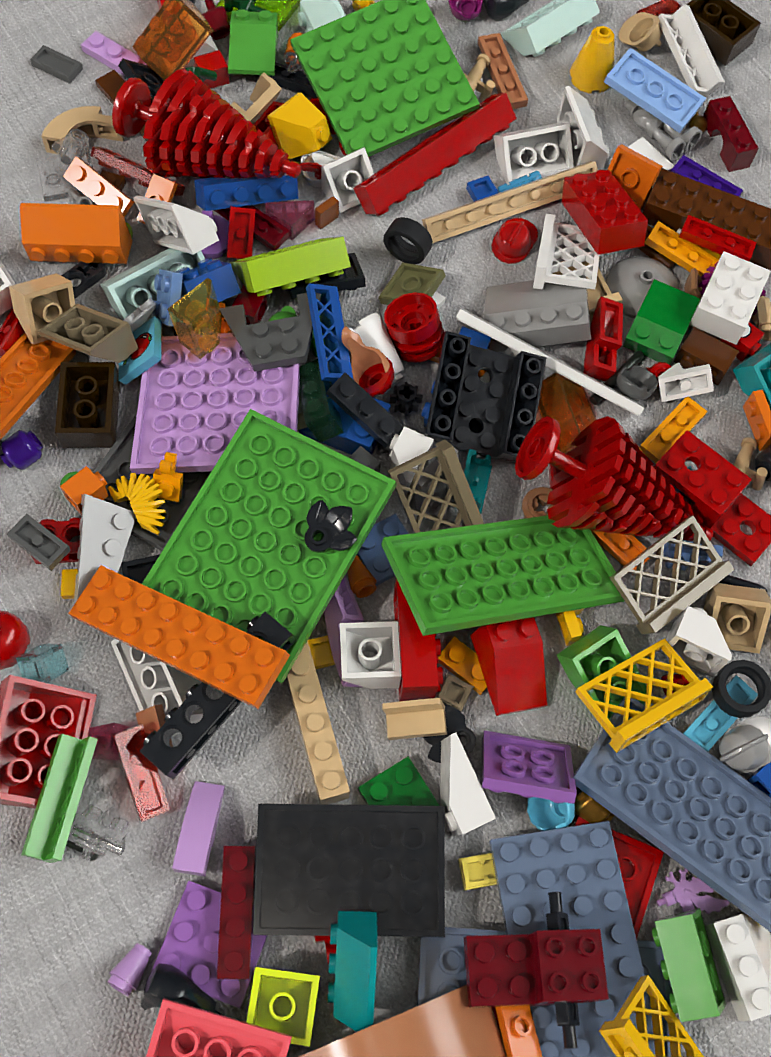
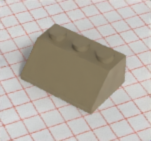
M80 304L74 305L38 331L42 337L90 356L117 363L126 360L129 355L138 349L129 322Z

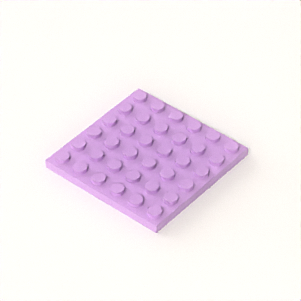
M232 333L161 336V361L142 373L130 463L131 472L136 474H153L156 468L159 469L160 461L164 460L166 452L177 454L175 472L212 471L250 409L297 432L301 363L254 372Z

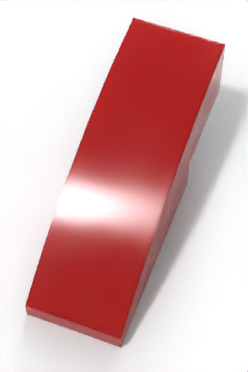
M601 296L598 299L590 327L591 340H587L583 373L606 382L616 373L617 350L622 346L623 304Z

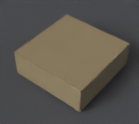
M448 674L436 698H441L443 704L453 706L462 712L474 686Z

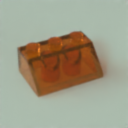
M165 0L163 6L151 19L143 33L137 38L133 48L140 58L165 80L176 70L186 67L213 32V29L191 1Z
M554 373L542 381L538 410L542 418L549 416L559 422L561 435L557 449L567 453L577 447L575 446L576 443H572L580 432L597 419L584 387L558 373Z

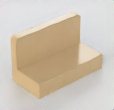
M441 698L382 704V710L386 714L387 738L389 740L447 735L445 706Z

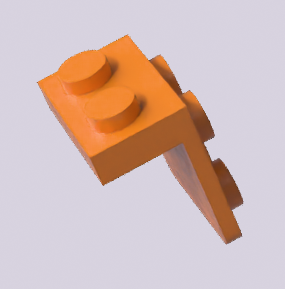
M757 390L751 393L743 405V409L754 438L758 443L759 451H763L771 444V410L763 390Z

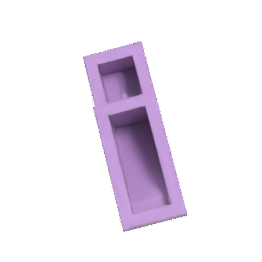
M195 781L172 869L175 872L206 877L225 786Z

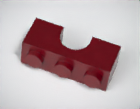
M731 96L709 100L703 115L707 120L706 130L710 137L722 135L723 147L720 157L728 172L750 168L759 148Z

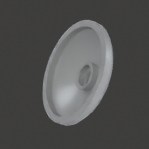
M642 256L629 257L619 261L612 267L606 279L611 293L619 292L623 299V314L633 319L636 318L654 279L679 289L675 275L667 266L655 259Z

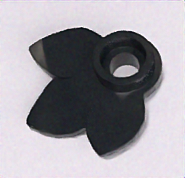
M319 500L312 505L306 517L309 528L305 533L304 539L307 547L317 553L325 552L328 549L344 551L350 548L357 541L355 535L347 530L352 521V508L337 506L329 510L323 500ZM318 533L324 534V538L321 541H315L314 536Z
M446 704L444 706L447 735L423 737L428 744L432 745L428 753V759L437 763H441V741L455 732L458 737L466 739L467 744L463 748L467 755L474 750L476 745V737L473 731L466 727L465 716L455 707Z

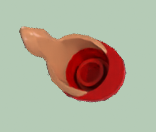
M345 326L342 330L341 339L344 346L351 352L350 362L353 380L371 397L385 394L391 388L394 380L392 362L379 349L365 346L359 334Z

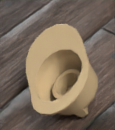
M644 12L631 16L622 25L618 35L619 40L634 46L642 52L648 51L654 46L660 47L662 45L660 41L662 29L659 25V17Z

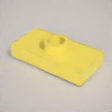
M491 853L458 859L464 891L497 885Z

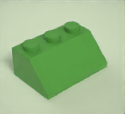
M700 908L662 917L654 921L656 927H652V934L656 946L662 948L664 960H661V969L665 980H670L673 993L669 994L673 1012L679 1014L681 1022L720 1016L726 1006V1001Z

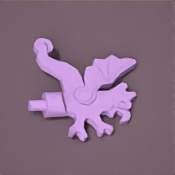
M684 868V871L678 870L680 873L679 881H676L673 872H669V877L666 876L665 880L673 883L674 888L663 893L662 898L656 901L658 906L666 904L667 907L679 902L683 912L693 910L695 906L707 914L713 911L720 912L722 907L730 903L728 900L713 898L706 894L702 896L696 895L699 892L712 893L714 890L698 877L692 876L691 881L686 880L685 875L688 872L686 868Z

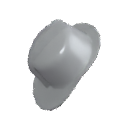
M767 716L751 717L728 729L722 735L719 742L721 762H725L729 768L740 773L753 772L771 763V718Z

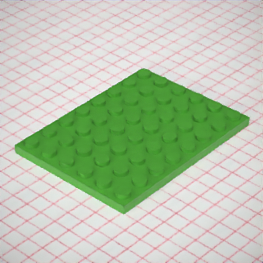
M250 409L142 584L244 632L248 631L247 626L254 617L261 616L264 612H267L292 633L296 640L287 650L290 657L275 680L283 684L397 483L395 480ZM323 500L329 510L337 506L352 508V521L347 530L355 535L357 541L350 548L344 551L328 549L325 552L317 553L307 547L304 539L305 533L309 528L306 517L312 505L317 501ZM322 533L314 536L315 541H321L324 538Z

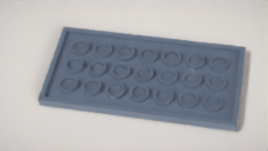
M625 697L618 706L624 707ZM630 698L629 709L640 712L645 710V706L642 703ZM613 713L609 719L615 728L623 723L622 714ZM668 722L618 753L610 746L609 743L612 739L603 728L573 776L576 786L771 932V798Z
M605 821L491 839L489 844L507 935L531 934L535 931L547 930L546 914L550 913L549 892H562L563 913L568 914L570 930H601L609 999L598 1002L578 1003L580 1025L575 1026L578 1046L575 1049H564L562 1026L557 1025L555 1005L530 1006L542 1057H616L599 1030L604 1022L614 1020L640 977L645 975L610 822ZM645 991V1009H651L650 997ZM631 1013L629 1018L637 1029L636 1013ZM646 1015L647 1034H653L652 1015ZM648 1040L649 1048L655 1055L654 1040Z

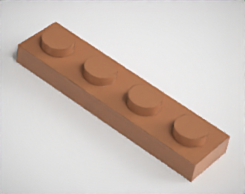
M500 33L479 36L477 44L481 53L486 54L490 58L487 68L495 83L497 92H506L513 109L527 107L528 98Z

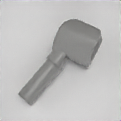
M73 188L68 190L77 204L92 205L89 197H80Z

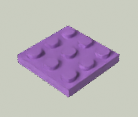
M484 730L482 738V788L497 793L519 794L525 798L549 799L555 803H575L577 791L575 779H573L574 770L570 745Z
M188 880L153 969L158 963L173 965L184 972L191 981L211 998L241 1009L268 935H253L252 921L250 979H217L221 892Z

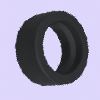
M405 217L396 218L383 237L385 247L390 254L398 260L409 264H420L429 253L433 243L430 233L424 226L413 219ZM402 237L408 239V240L411 241L414 245L409 244V243L406 242Z
M747 660L732 661L725 665L713 679L712 694L714 701L722 711L730 716L737 718L751 717L765 708L771 699L770 677L755 662ZM734 673L744 674L754 682L758 692L755 702L750 705H742L731 698L726 689V680L730 675Z

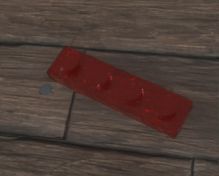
M92 147L90 156L99 160V165L110 169L114 167L119 170L118 174L126 178L134 177L139 180L138 184L148 188L153 176L152 170L105 147ZM163 177V178H165V179H167V180H170V181H172V182H174V183H177V182H175V181H173V180H171V179H169V178H167V177ZM177 183L178 186L174 196H183L185 186Z

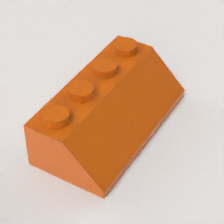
M20 204L22 245L30 261H82L84 263L127 264L133 240L119 205Z

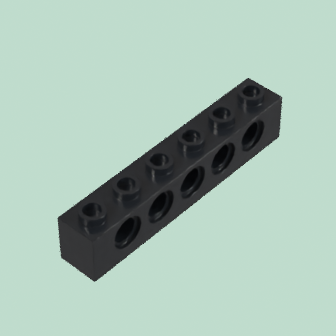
M264 612L261 616L254 617L247 626L248 631L246 633L285 651L296 641L292 633L267 612ZM201 682L199 685L195 684L186 693V700L180 707L173 708L166 715L163 726L146 737L143 742L144 747L140 752L167 777L174 780L242 701L226 693H223L219 699H211V692L214 687L204 682ZM202 709V719L197 723H191V714L195 710ZM175 733H181L182 740L180 744L176 747H170L169 741L171 736Z

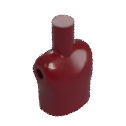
M204 0L208 11L203 13L201 17L212 39L220 40L229 36L230 24L225 8L223 6L216 7L214 0Z

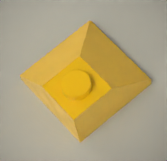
M297 93L267 116L278 148L283 149L289 155V160L316 152L332 140L326 117L302 93Z

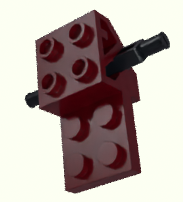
M549 892L550 913L546 914L547 930H539L531 934L464 937L468 1007L555 1005L557 1025L562 1026L564 1049L578 1048L575 1026L580 1025L578 1003L598 1002L609 999L601 930H570L568 914L563 913L562 892Z

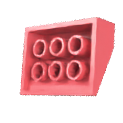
M164 998L146 1057H287L292 1036Z

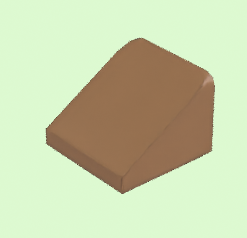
M696 268L691 269L684 285V292L701 299L700 291L703 289L698 286L702 279Z

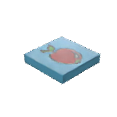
M155 316L132 332L138 349L129 355L126 360L119 363L118 381L125 385L161 361V320Z

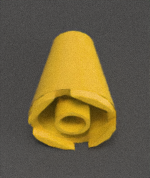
M606 26L594 28L571 65V82L577 89L586 93H592V90H600L599 93L610 88L609 85L604 83V80L614 67V33Z

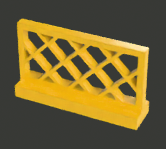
M664 638L578 687L575 692L612 740L609 744L618 753L703 701L713 686L706 678L700 681ZM662 649L669 658V664L655 661V652ZM637 663L648 666V676L633 673V665ZM657 668L668 671V680L663 681L653 678V669ZM673 674L683 675L689 684L683 686L673 683ZM617 676L627 679L626 689L611 686V678ZM632 680L647 684L646 694L631 691ZM652 685L667 689L666 698L662 699L651 696ZM591 689L604 691V702L593 700L588 691ZM610 693L624 696V707L609 704ZM630 698L644 701L645 710L640 712L629 709ZM608 711L622 714L623 723L615 728L607 718Z
M649 975L640 977L614 1020L604 1022L599 1030L616 1057H666L664 1042H670L671 1057H681L680 1044L685 1048L687 1057H704ZM645 991L650 997L651 1009H645ZM631 1013H636L637 1029L629 1018ZM646 1015H652L653 1034H647ZM662 1017L668 1023L669 1036H663ZM648 1040H654L655 1055L649 1048Z

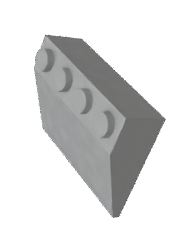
M585 275L579 276L580 278L586 279ZM534 280L488 286L486 288L484 320L534 347L591 340L587 288L544 282L543 290L533 288ZM491 338L489 350L499 352L505 351L508 346Z

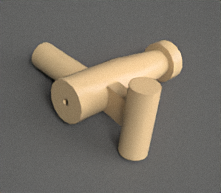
M479 54L476 64L469 71L468 75L465 74L473 92L476 89L481 93L479 98L481 102L491 95L495 87V83L492 80H488L486 84L480 81L484 69L490 63V58L486 54Z
M746 437L741 442L742 448L733 465L752 479V488L754 490H761L768 471L763 467L758 468L756 472L749 469L752 453L757 448L758 443L755 439Z

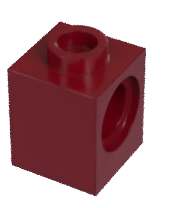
M243 285L240 290L241 293L237 295L232 306L244 305L247 325L259 323L267 310V295L257 296V292H248Z

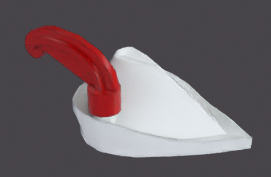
M316 151L301 156V171L306 181L313 187H321V166L341 157L323 151Z

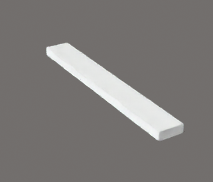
M461 307L458 310L456 319L519 353L524 351L547 357L545 367L637 416H640L644 410L640 403L626 397L622 393Z

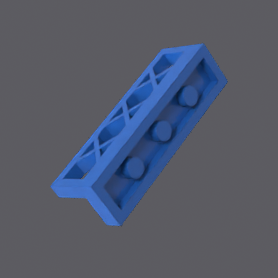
M309 283L306 291L321 381H331L333 385L345 372L353 379L349 350L344 346L341 339L344 322L338 288L336 286ZM315 293L321 294V302L316 298Z

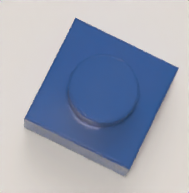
M489 176L467 182L466 190L473 201L499 193Z

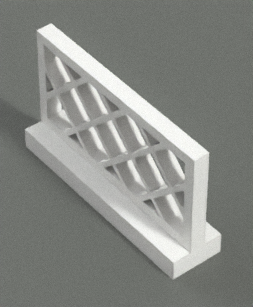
M546 214L533 288L543 290L544 282L595 289L599 255L578 226L555 223V215ZM577 240L580 243L575 244L572 241ZM563 244L566 246V248L562 249L559 247V245ZM588 248V249H590L591 251H590V252H586V251H584L583 249ZM575 253L578 256L572 257L570 254ZM562 258V259H564L565 261L559 262V261L556 260V259ZM586 261L590 265L585 266L582 264V262ZM573 266L577 270L571 271L568 267ZM558 271H559V272H561L563 275H557V274H552V273H555V272H558ZM585 275L589 279L580 278L579 276Z

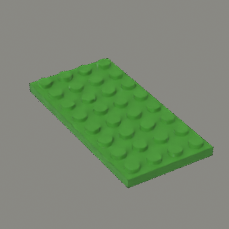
M548 515L384 537L381 543L423 636L624 602V599L609 578L616 571L590 529L557 528L552 525L556 521L548 519Z

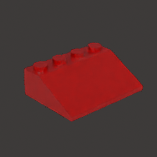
M9 675L1 681L0 804L36 808L58 736L65 734L81 740L89 736L97 694Z

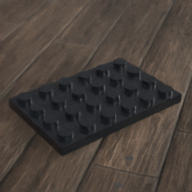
M258 803L253 935L330 936L331 924L338 923V911L377 912V936L445 937L444 806Z

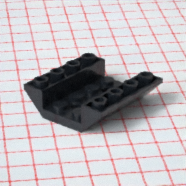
M445 331L425 436L434 439L437 443L446 440L459 451L468 453L469 449L476 450L479 456L485 457L490 455L492 459L516 460L521 444L536 422L547 357L521 351L516 356L503 354L470 345L471 337ZM479 370H484L489 374L490 381L488 383H484L479 379ZM470 420L478 421L481 426L479 433H474L470 430Z

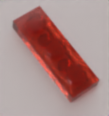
M143 724L111 734L139 821L143 822L170 811L157 767L140 752L144 747L143 742L147 737Z

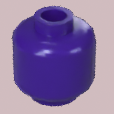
M18 430L1 443L3 454L0 456L9 468L15 466L17 469L25 470L41 458L43 445L32 431Z

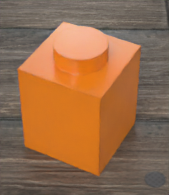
M87 466L60 486L65 498L81 515L82 494H87L101 500H105L109 496L105 488L107 482L98 471L93 473Z

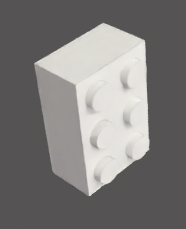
M723 251L689 325L737 344L749 323L771 271Z

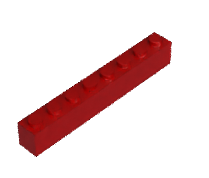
M506 92L492 94L480 102L478 109L458 117L355 186L353 189L365 214L380 216L386 213L390 205L405 200L407 198L406 194L424 187V182L428 179L440 176L442 174L441 170L445 167L448 168L456 165L460 157L475 152L476 146L491 141L493 139L492 135L496 132L500 133L510 127L509 124L517 118Z

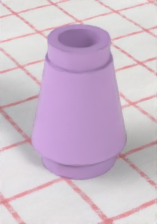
M136 943L134 948L109 973L111 977L107 983L120 993L129 996L132 990H137L152 952Z

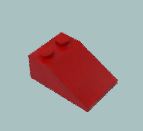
M534 617L480 626L470 635L496 716L547 706L543 641Z

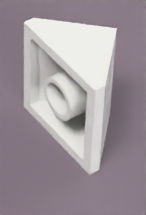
M365 147L321 166V189L328 199L334 196L339 201V213L361 204L353 188L374 174Z

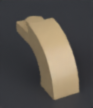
M83 106L65 111L55 117L46 126L41 135L47 153L70 156L72 149L77 143L88 138H104L122 142L124 140V137L115 132L112 116L103 115L99 106Z

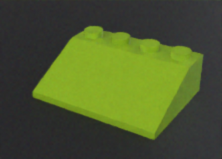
M344 236L320 238L230 262L233 271L247 291L251 293L257 292V296L272 293L271 288L281 286L282 290L296 287V282L304 279L305 283L319 281V275L327 273L329 277L344 274L343 269L351 267Z

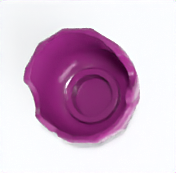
M448 0L452 15L456 19L468 21L475 19L480 14L483 0Z

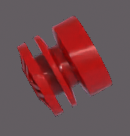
M413 292L394 299L387 306L384 313V322L399 358L407 362L416 363L426 361L441 351L444 329L440 321L436 302L432 297L424 293Z

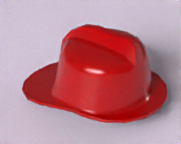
M512 218L507 220L493 238L491 244L493 254L501 262L508 264L523 261L538 239L537 228L526 219Z

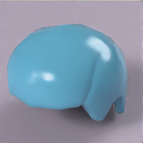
M533 797L528 798L527 812L530 821L541 831L566 828L572 823L575 816V803H555L549 799Z

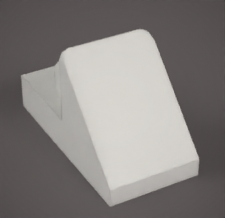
M676 363L658 376L662 402L714 391L709 364L682 369L680 363Z

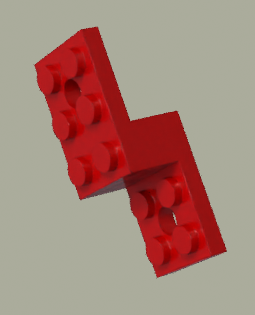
M686 430L655 466L661 470L663 477L667 478L673 486L695 502L692 510L702 517L704 523L701 525L711 528L713 530V537L749 566H752L771 544V515L742 494L752 479ZM691 461L695 463L698 470H689L685 466V462ZM740 525H748L752 530V534H744L740 529Z

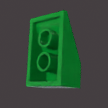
M654 279L627 334L623 347L634 352L639 350L650 359L657 362H666L670 365L700 298Z

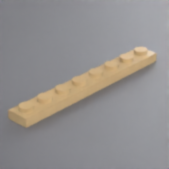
M591 161L422 219L423 226L430 233L433 243L562 199L564 178L574 176L575 174H587L598 171L596 161Z

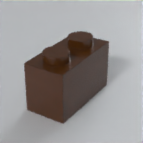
M694 327L680 348L674 362L680 363L683 369L709 364L713 384L718 386L739 351Z

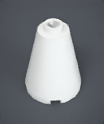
M373 313L359 321L360 325L354 330L352 327L350 330L359 334L365 346L379 349L392 362L394 380L391 387H393L404 378L402 374L405 369L382 317L378 313Z

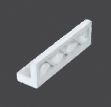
M682 5L673 15L661 13L658 16L659 25L687 85L702 96H709L725 81L689 5Z

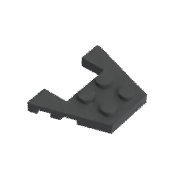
M307 293L297 295L299 316L247 325L243 304L220 308L224 321L229 326L232 335L239 343L243 354L254 372L307 362L313 338ZM315 293L316 298L321 302L320 293Z

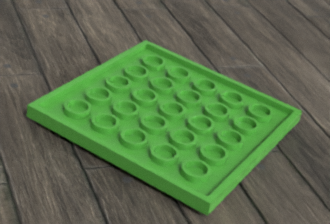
M381 0L290 39L291 46L346 155L365 147L366 153L370 157L479 108L480 103L426 0Z

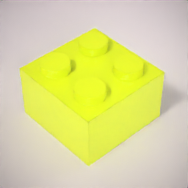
M255 967L246 1022L291 1035L290 1044L310 1047L320 976Z

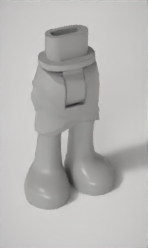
M631 100L625 103L624 107L630 111L629 116L634 120L635 124L645 131L651 139H655L665 151V155L671 161L678 160L683 153H689L702 136V131L698 127L694 126L686 132L681 131L678 133Z

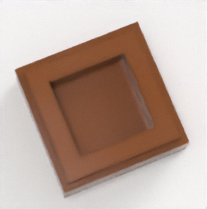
M334 196L315 208V225L320 229L339 217V201Z

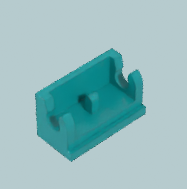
M469 449L464 474L481 514L492 469L490 465L491 456L486 455L485 459L477 458V451Z

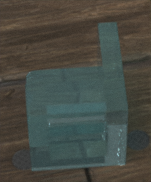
M61 643L42 644L16 658L22 678L44 683L50 682L69 670Z

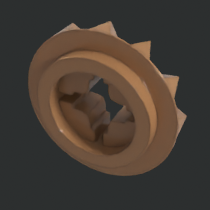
M538 487L530 490L524 496L521 507L524 518L547 516L548 513L545 514L544 511L538 512L536 510L539 506L538 503L542 506H549L548 509L554 506L547 504L548 495L552 489Z

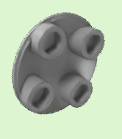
M149 298L123 321L129 322L132 332L150 318L157 303Z

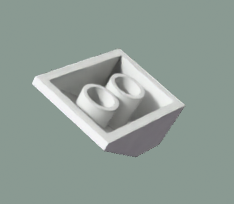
M456 732L441 741L440 806H444L445 831H450L452 836L463 835L496 819Z

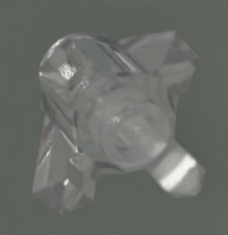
M71 129L65 137L51 145L52 149L61 157L58 164L60 172H66L76 156L93 168L88 148L90 145L88 143L89 136L82 130Z

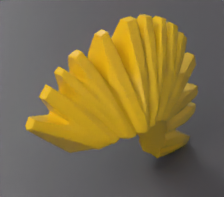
M130 473V480L124 475L121 476V480L116 479L117 489L112 486L108 487L114 502L120 503L130 500L131 508L141 528L159 535L160 531L156 526L163 527L164 523L159 519H165L161 514L166 513V510L157 509L165 503V500H156L163 493L162 489H158L160 485L158 483L154 485L155 479L152 478L150 480L149 475L145 477V474L142 473L138 479L136 473Z

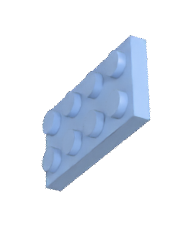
M632 48L625 53L604 80V83L678 133L684 129L706 100L704 96Z

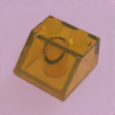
M207 278L168 308L180 343L199 359L212 352L220 344L222 314L212 281Z

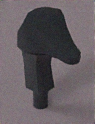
M483 0V5L492 20H501L511 15L530 0Z
M158 963L146 980L143 993L144 998L141 1001V1008L144 1010L152 1007L160 1008L162 1000L165 998L223 1015L215 1010L217 1002L191 981L184 972L173 965Z

